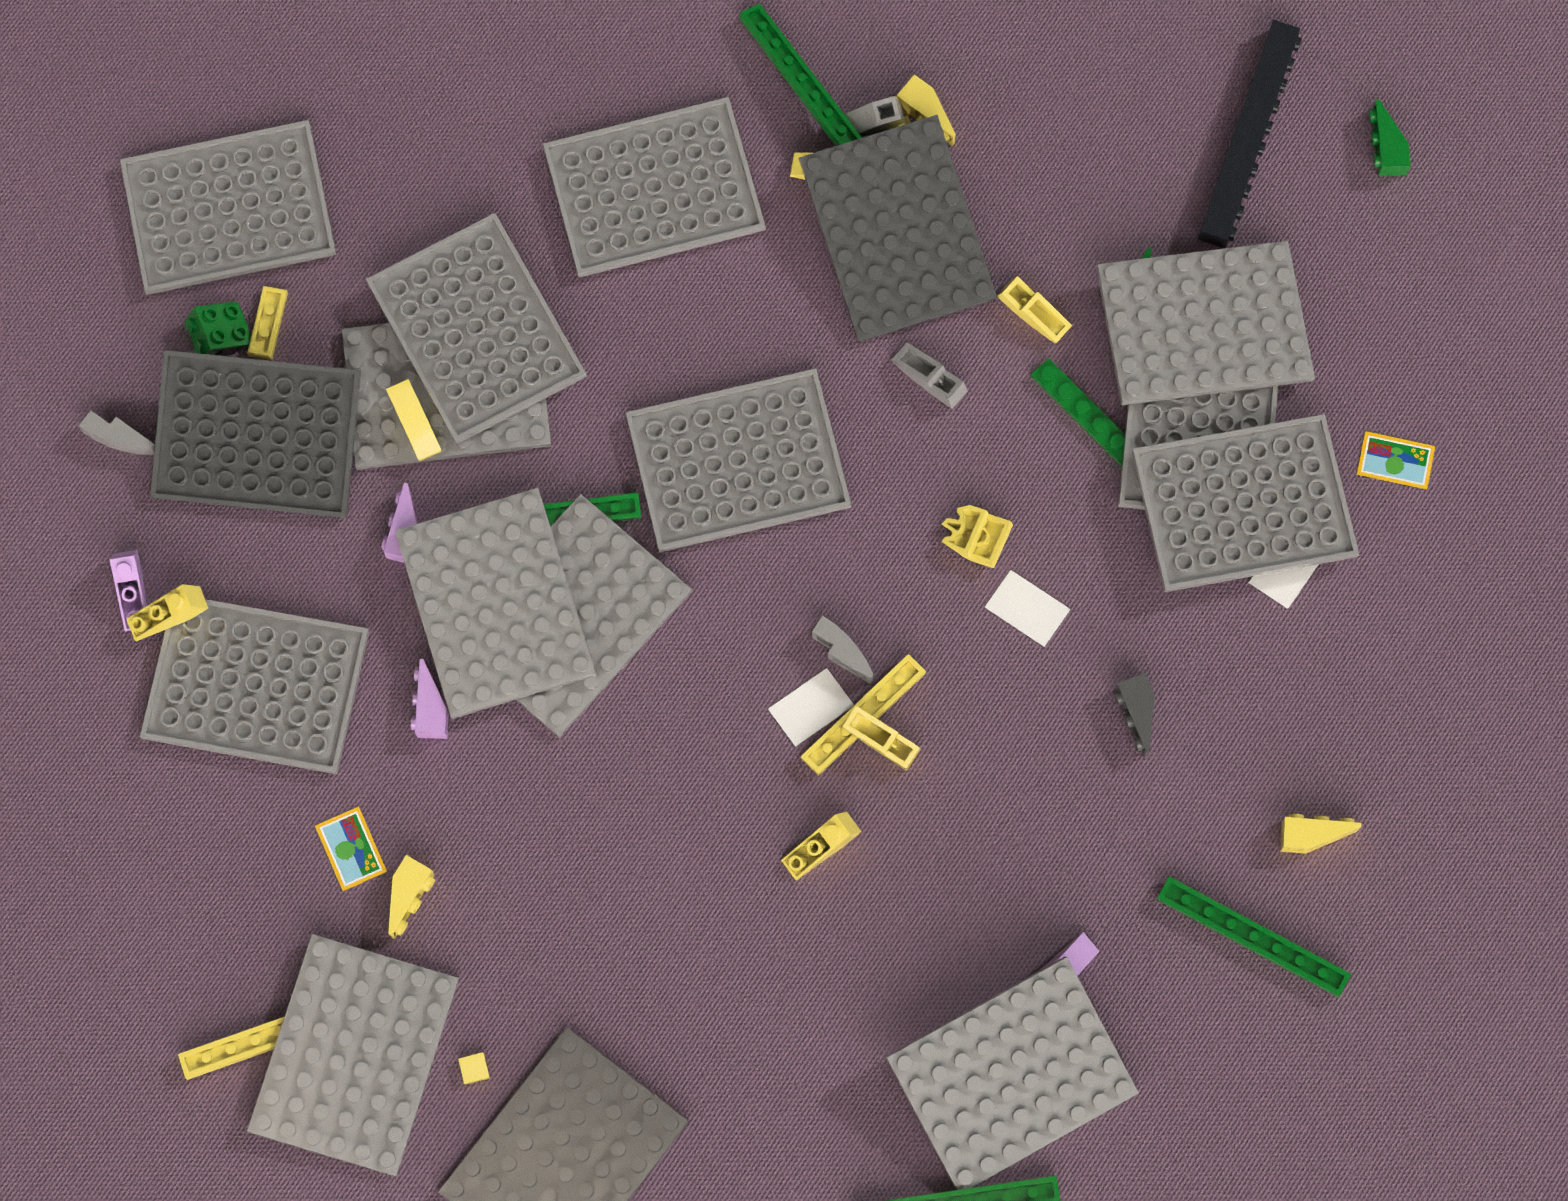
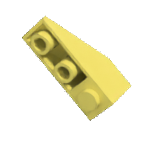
M914 74L897 94L903 114L911 115L916 121L938 115L946 142L953 146L956 134L934 89Z
M182 584L128 617L127 622L134 640L139 641L194 618L207 610L208 605L200 586Z
M847 812L835 814L781 861L794 879L798 880L847 845L862 831Z
M1289 814V817H1285L1282 821L1280 852L1306 854L1358 832L1361 828V823L1355 822V819L1340 818L1339 821H1332L1327 816H1314V819H1307L1302 814Z
M407 855L392 879L388 934L394 940L397 935L401 936L408 926L406 920L409 915L417 912L422 902L419 899L424 891L429 892L435 882L433 878L435 874L431 869Z

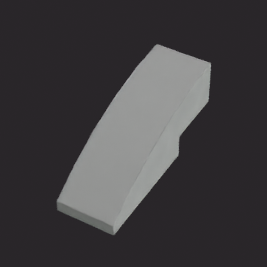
M906 343L892 359V362L914 382L951 409L968 392L964 381L946 371L941 363L909 343Z
M90 411L78 425L84 434L110 448L140 455H154L155 453L154 443L117 417L109 424Z
M822 615L812 631V638L830 648L828 652L829 660L871 684L873 672L860 649L843 630Z

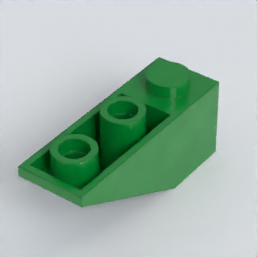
M1376 100L1373 108L1369 110V122L1374 125V131L1371 132V144L1376 146V153L1373 154V166L1378 168V176L1407 175L1411 167L1409 143L1381 101Z

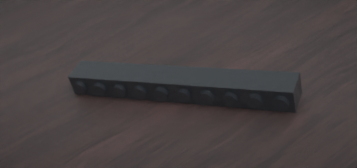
M1276 20L1272 21L1198 240L1222 248H1226L1228 241L1233 242L1237 231V228L1233 227L1235 219L1240 220L1245 207L1241 206L1243 198L1248 199L1252 185L1248 184L1249 178H1255L1259 164L1255 163L1257 155L1261 157L1266 146V143L1262 142L1264 134L1269 135L1274 122L1270 121L1272 113L1277 114L1281 102L1277 100L1278 93H1284L1288 82L1287 79H1284L1286 71L1291 73L1295 61L1294 58H1291L1292 52H1298L1302 38L1298 37L1300 32L1298 27Z

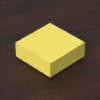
M483 1052L458 1059L465 1085L490 1078Z

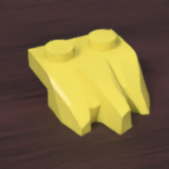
M972 505L957 508V513L960 515L959 520L947 518L942 523L944 527L952 531V535L945 537L941 542L972 562L994 568L1013 526L1012 522L990 515L987 510Z

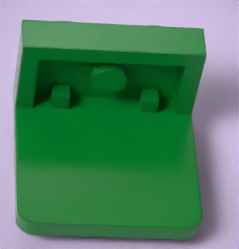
M237 302L194 307L185 319V328L190 334L195 353L215 355L219 350L247 347L250 344L251 334L240 305Z

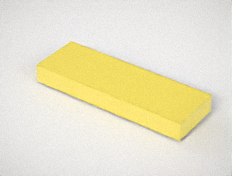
M263 286L247 352L249 357L266 360L273 359L288 296L287 290Z

